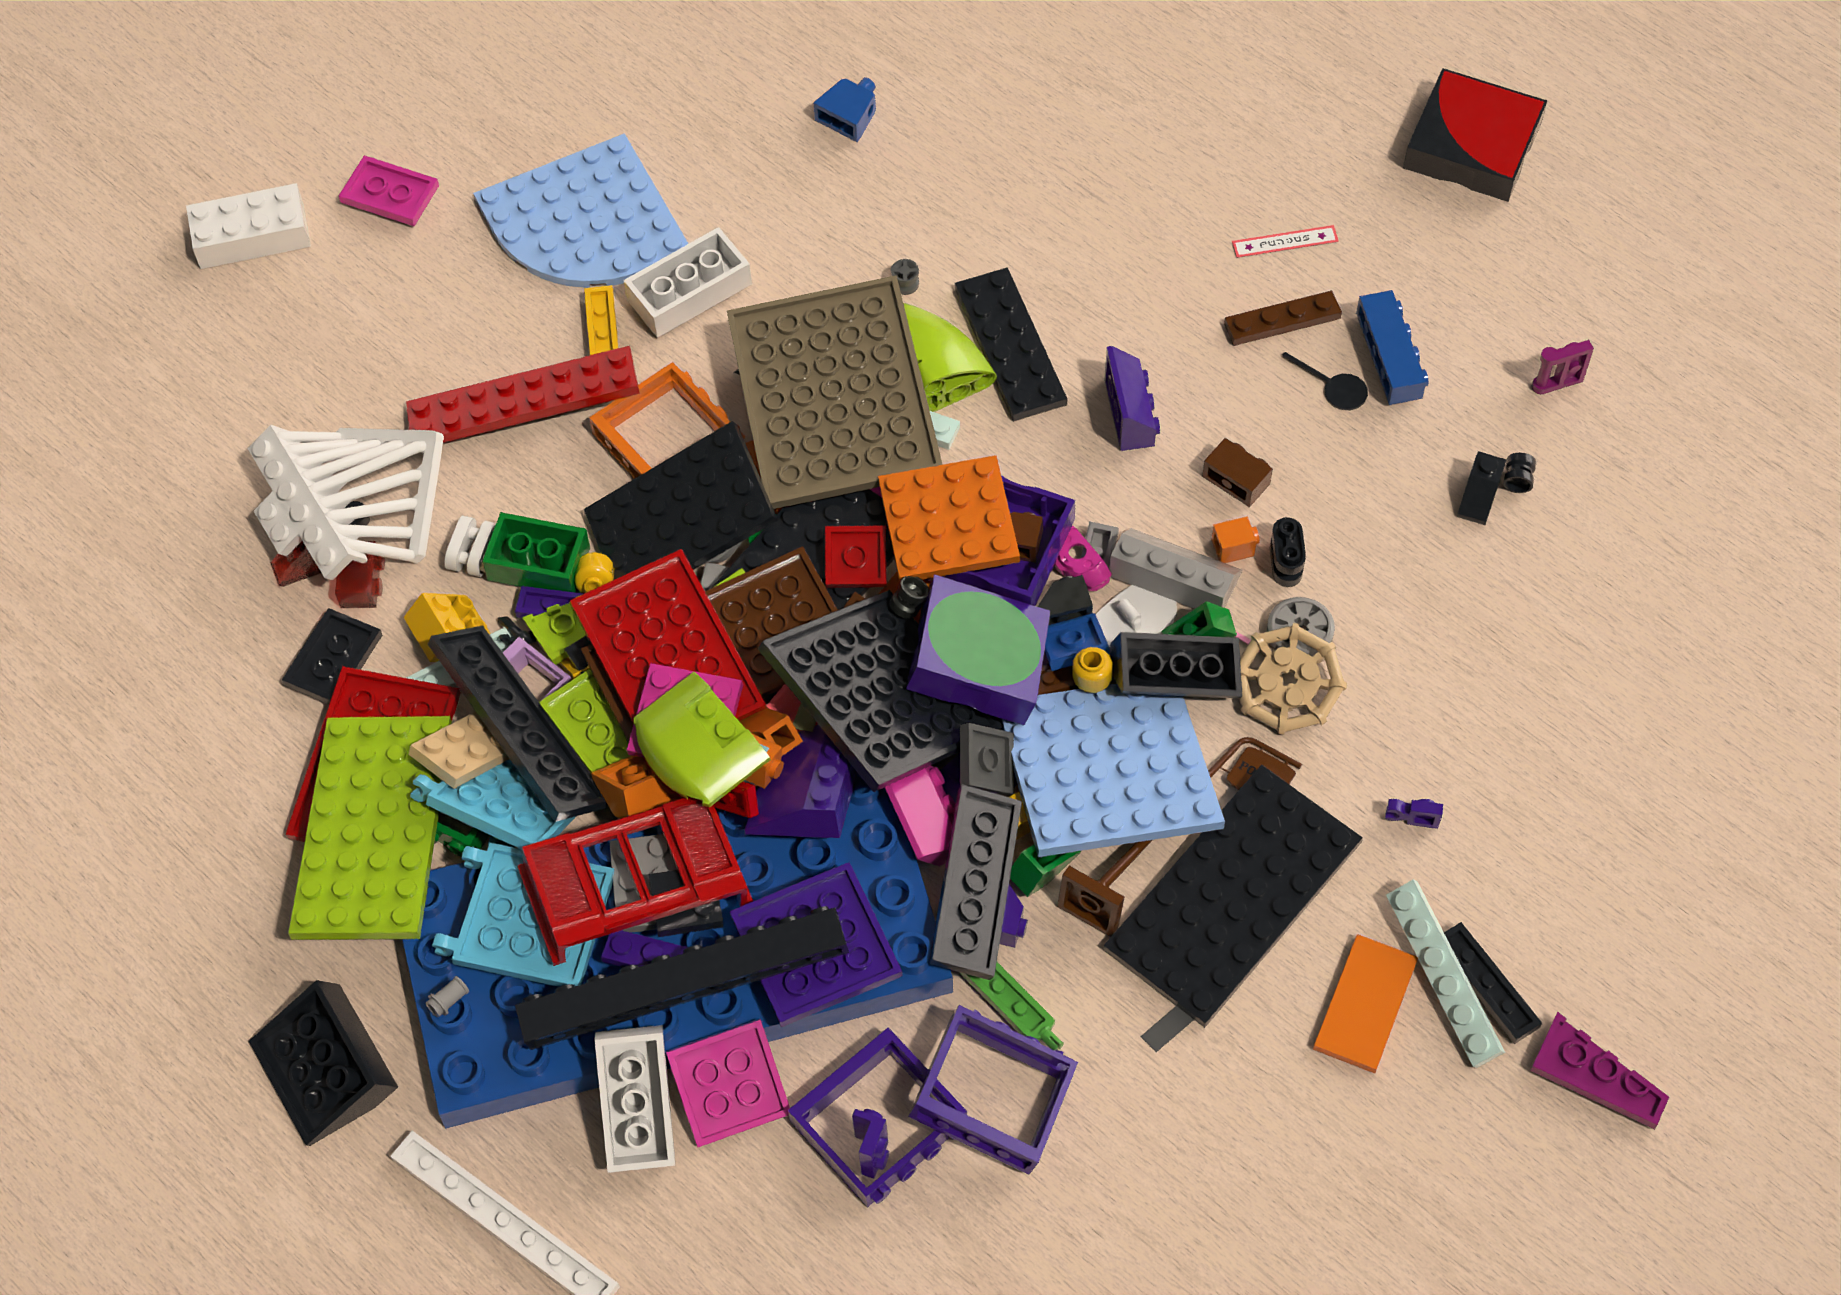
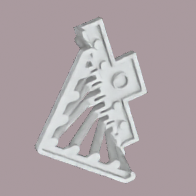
M270 425L248 447L250 454L272 489V492L254 510V513L278 554L288 556L303 541L324 578L333 580L352 560L365 563L368 560L365 554L417 564L426 556L444 436L442 433L433 430L339 428L336 432L287 431ZM419 452L424 453L422 464L415 470L402 472L339 492L347 482ZM345 470V471L340 472V473H338V474H336V475H333V474L336 473V472ZM410 482H419L418 493L413 498L345 508L353 500ZM406 510L415 511L413 523L408 527L349 525L358 518ZM359 537L410 539L409 549H403L357 539Z

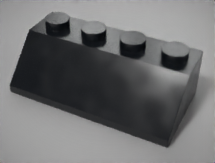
M1120 632L1110 643L1112 675L1121 693L1221 698L1242 697L1239 638Z

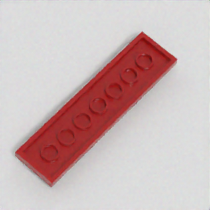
M629 345L406 401L409 430H433L442 433L444 443L640 394L633 355Z

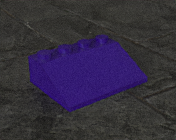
M819 724L815 725L813 732L805 730L798 732L803 742L781 757L784 766L780 776L777 779H772L765 789L758 786L756 796L759 815L748 818L745 827L746 834L840 838L858 773Z

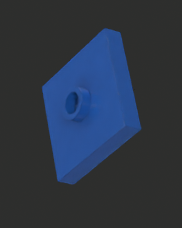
M1095 613L1048 625L1044 653L1051 671L1073 666V659L1076 654L1088 647H1098L1111 655L1109 645Z

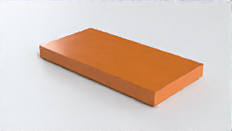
M1357 934L1313 1050L1376 1073L1418 957Z

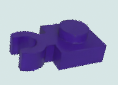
M1389 799L1385 819L1391 821L1407 820V825L1438 829L1443 815V804L1435 803L1430 799L1411 800V804L1399 799Z

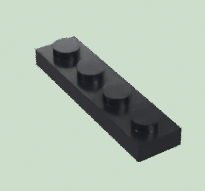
M1460 922L1444 932L1477 998L1510 1040L1516 1044L1538 1030L1542 1025L1541 1020L1464 924Z

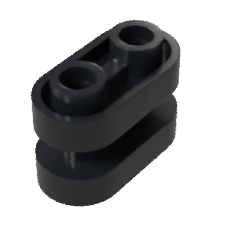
M1284 517L1277 520L1273 525L1269 548L1272 575L1275 582L1279 585L1293 587L1301 581L1306 560L1302 525L1296 519Z

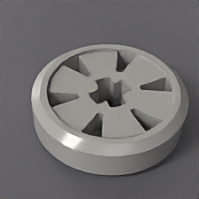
M1306 597L1289 598L1277 604L1269 615L1267 632L1298 623L1299 627L1305 626L1306 631L1328 643H1331L1335 631L1333 617L1329 610L1316 600ZM1290 639L1271 643V646L1275 650L1280 647L1287 648L1289 647ZM1298 640L1297 649L1312 657L1318 652Z

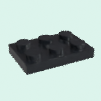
M328 608L283 677L282 682L284 686L330 704L342 666L361 670L383 636L381 629Z

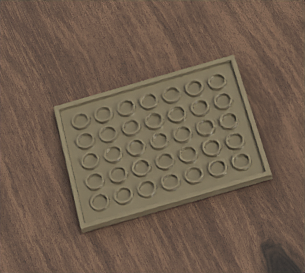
M897 275L727 310L761 480L773 509L880 487L878 476L943 465Z

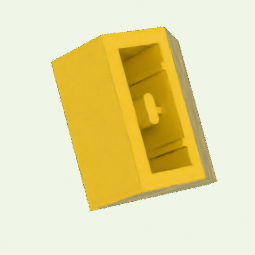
M421 593L403 617L430 662L439 661L428 646L429 640L433 635L482 625L489 635L491 634L486 623L476 611L472 600L467 595Z

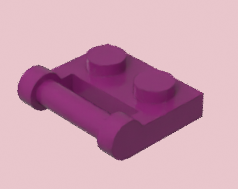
M1590 340L1579 343L1572 342L1559 349L1553 347L1544 348L1540 356L1542 363L1538 376L1533 379L1532 390L1541 395L1583 382L1594 350ZM1557 365L1554 376L1550 377L1552 367Z

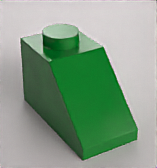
M1207 601L1162 630V634L1233 638L1237 636L1230 610Z
M1034 844L1021 852L1011 867L1010 879L1029 897L1051 882L1081 851L1038 857Z

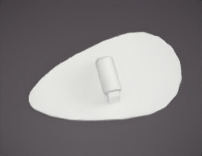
M1132 585L1110 600L1099 610L1096 617L1110 647V643L1120 632L1161 634L1162 630L1173 624L1177 616V603L1174 600Z

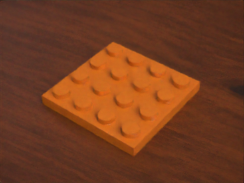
M997 455L878 476L899 582L905 576L918 577L923 580L933 578L934 574L946 576L1020 562L1019 549Z

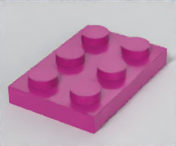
M364 155L339 194V199L343 204L415 226L438 189L439 182L437 178Z

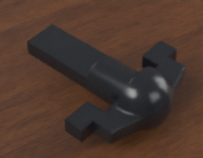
M508 616L498 617L497 621L510 634V636L508 634H501L499 639L502 642L506 641L511 645L518 637L528 644L537 641L531 631H522Z

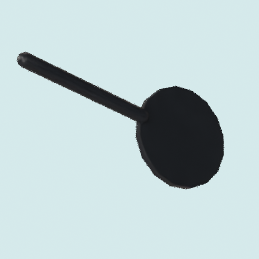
M1287 352L1282 354L1287 360L1327 383L1325 386V397L1333 407L1351 411L1358 409L1365 403L1368 397V388L1365 382L1358 376L1342 373L1329 378Z

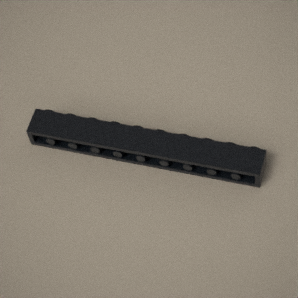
M827 906L819 907L812 910L810 915L798 919L796 916L781 919L778 925L769 928L765 926L753 927L746 932V935L736 938L734 936H724L715 940V944L703 948L701 945L691 946L684 949L683 954L674 957L669 955L658 956L651 960V964L641 967L629 965L621 968L618 974L608 977L606 975H596L589 978L587 983L582 985H563L556 988L555 993L542 996V994L530 995L523 999V1003L515 1005L524 1043L530 1050L537 1049L847 954L849 950L836 907L831 909Z

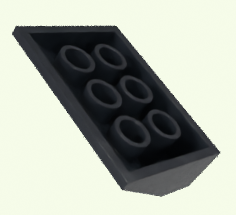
M316 980L249 1040L306 1146L315 1144L376 1108L398 1088L397 1083L340 984Z

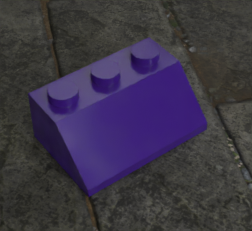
M1114 346L1106 347L1104 381L1120 451L1154 447L1156 435L1160 434V424L1158 417H1153L1152 411L1155 409L1153 394L1147 393L1146 387H1149L1147 370H1142L1139 358Z

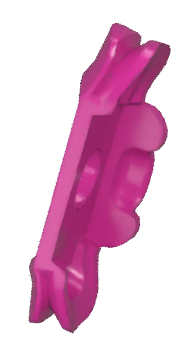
M1072 525L1054 565L1062 575L1073 577L1083 575L1087 589L1093 592L1098 591L1110 582L1112 574L1101 556L1076 527ZM1074 546H1082L1086 549V555L1081 559H1074L1069 555V550Z

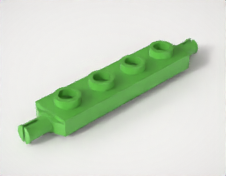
M998 962L996 963L995 975L991 980L959 972L1019 1034L1034 1037L1038 1041L1042 1040L1052 1050H1060L1064 1042L1051 1031L1055 1025V1019Z

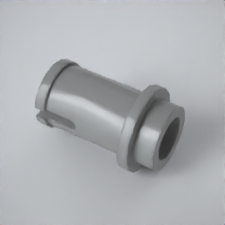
M455 976L435 995L431 993L428 996L429 1000L426 1002V1006L436 1017L446 1016L449 1013L448 1009L465 994H468L469 989L459 977Z

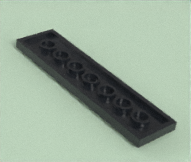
M483 625L431 636L428 646L555 822L607 808L608 804L593 781L588 768L540 706L538 700Z

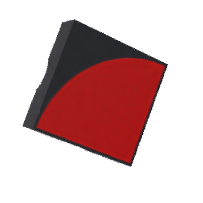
M1442 68L1408 144L1403 169L1438 180L1454 182L1472 191L1509 202L1521 174L1524 158L1531 150L1541 126L1547 100Z

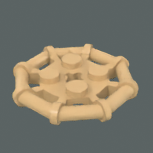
M1298 623L1260 634L1255 632L1251 635V641L1240 657L1242 697L1240 701L1242 713L1244 715L1249 714L1279 731L1278 734L1282 735L1288 731L1316 724H1325L1327 722L1326 718L1340 694L1347 689V682L1343 679L1335 652L1337 648L1333 642L1328 643L1299 627ZM1290 639L1289 647L1287 648L1280 647L1275 651H1271L1267 645ZM1298 640L1318 652L1312 657L1297 649ZM1260 651L1265 659L1258 670L1250 669L1249 666ZM1323 660L1326 662L1330 679H1321L1317 664ZM1289 672L1293 673L1297 683H1289L1288 686H1284L1283 678L1280 676ZM1248 680L1257 681L1260 689L1259 696L1252 698ZM1319 689L1328 690L1319 707L1316 706L1312 701ZM1266 702L1280 710V716L1277 717L1260 706ZM1295 708H1306L1309 714L1288 719V712L1293 711Z

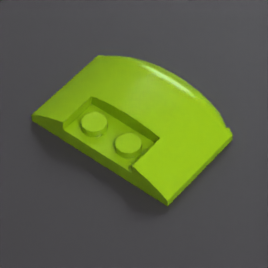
M692 672L634 717L639 747L655 774L682 797L703 800V806L711 807L771 760L751 732L740 723L711 690L710 686L695 672Z

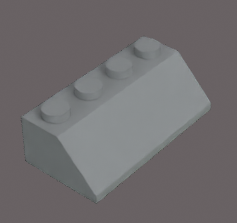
M1132 528L1122 533L1111 554L1109 566L1112 578L1194 609L1206 601L1225 608L1242 573V569Z

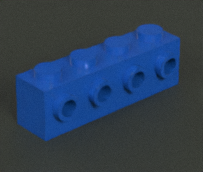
M1393 290L1359 296L1356 314L1389 405L1423 399L1425 387L1429 384L1428 374L1425 369H1421L1419 350L1417 346L1412 344L1411 328L1403 320V307L1400 300L1396 301Z

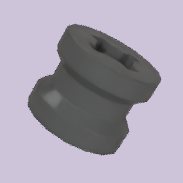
M910 259L896 261L891 267V276L897 275L901 294L909 295L914 293L919 287L918 265Z

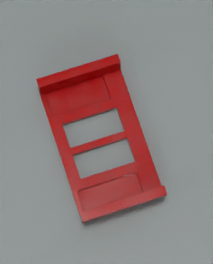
M688 797V799L682 798L662 804L661 807L522 847L523 864L517 865L518 871L553 966L566 962L565 948L733 895H736L740 907L753 902L714 804L711 807L702 805L703 800ZM660 825L684 886L650 896L627 835ZM617 838L640 900L606 910L583 848Z

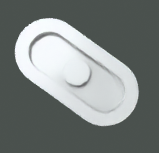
M462 515L458 520L446 551L445 568L459 572L463 565L466 564L468 574L482 577L485 573L482 561L496 523L484 521L480 528H476L475 518ZM475 539V542H474V544H473L472 550H471L470 553H468L469 550H470V547H471V545H472V542H473V540Z

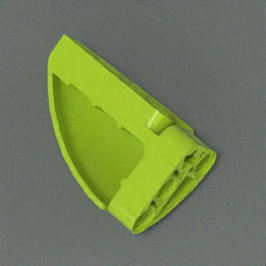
M903 303L929 411L936 412L990 387L997 378L996 373L974 342L947 320L931 312Z

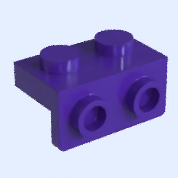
M854 1109L852 1114L854 1135L857 1139L863 1140L859 1150L861 1174L874 1179L878 1169L883 1170L889 1157L890 1151L886 1150L889 1143L886 1119H883L880 1113L871 1109H864V1111Z

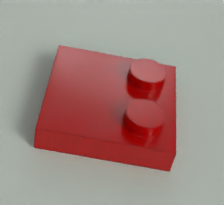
M825 526L826 588L886 587V526Z

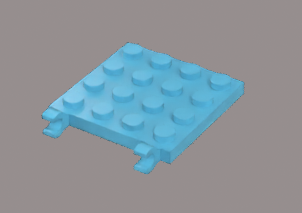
M510 759L455 789L444 781L438 784L422 774L413 780V784L420 787H417L411 793V798L418 802L426 801L427 806L521 850L523 846L558 836L575 819V817L555 822Z
M490 843L487 851L465 846L461 857L462 860H465L464 866L471 869L481 868L459 937L454 938L436 933L432 944L433 947H436L435 954L441 956L453 955L452 962L454 965L558 987L573 984L574 986L582 985L595 939L565 948L566 962L553 966L518 871L517 865L523 864L522 850L495 843ZM589 863L606 906L615 870L614 868Z

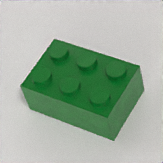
M500 512L482 561L487 580L519 587L527 586L575 592L577 587L574 579L581 556L589 553L590 550L587 530L585 528Z

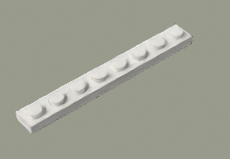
M413 1130L390 1156L395 1163L570 1294L614 1295L620 1288L615 1280Z

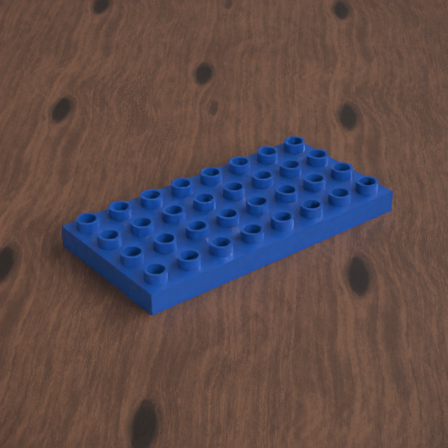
M857 774L840 838L746 834L747 817L715 808L753 901L850 862L902 970V977L784 1027H780L759 980L530 1050L524 1043L515 1005L523 1003V999L530 995L542 994V996L555 993V989L558 986L454 965L452 962L453 955L441 956L435 954L436 947H433L432 944L436 933L454 938L459 937L481 868H467L464 866L465 862L431 870L420 939H403L437 1108L445 1129L599 1088L595 1049L596 1032L663 1025L665 1051L761 1019L767 1040L771 1042L953 993L951 970L929 964L936 921L914 850L885 787L873 792L861 776ZM660 825L628 834L627 837L630 839L661 835L663 832ZM617 838L583 848L588 862L612 868L610 841L617 840ZM613 883L605 906L606 910L615 908ZM736 895L719 900L723 918L722 928L658 937L657 929L632 933L685 947L701 945L703 948L715 944V940L724 936L739 937L730 917V911L739 908L740 905ZM609 935L595 939L582 984L587 983L589 978L596 975H606L608 977L618 974L619 970L623 968L602 961L601 956ZM457 976L466 984L469 993L448 1009L449 1013L446 1016L441 1015L438 1018L426 1006V1002L429 1000L428 996L431 993L434 995ZM665 1052L667 1069H670L671 1067Z

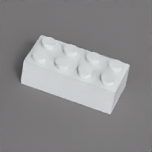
M297 183L186 205L192 248L200 269L311 247L304 204Z
M719 227L623 280L628 303L657 338L752 285L750 263Z
M663 1025L596 1032L595 1049L608 1173L675 1166Z

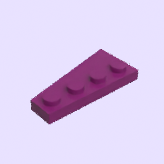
M1557 1012L1530 1071L1655 1130L1669 1100V1096L1635 1070L1630 1071L1618 1061L1619 1058L1609 1050L1607 1052L1591 1041L1592 1037L1581 1029L1578 1031L1566 1022V1017Z

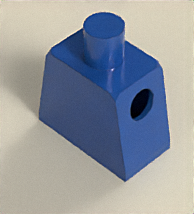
M864 77L858 84L848 79H841L813 103L815 121L858 142L876 111V100L873 93L876 89L874 82L867 77Z

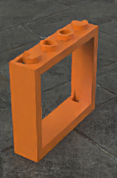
M674 362L640 383V394L616 399L589 417L592 434L634 479L652 468L616 431L615 427L673 388L714 431L730 422L723 408L719 405L715 406L710 401L707 392L702 387L698 388L693 383L689 373L681 371Z

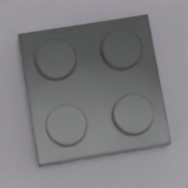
M971 723L960 725V786L963 784L1003 796L1014 794V766L1011 754L1014 747V733Z

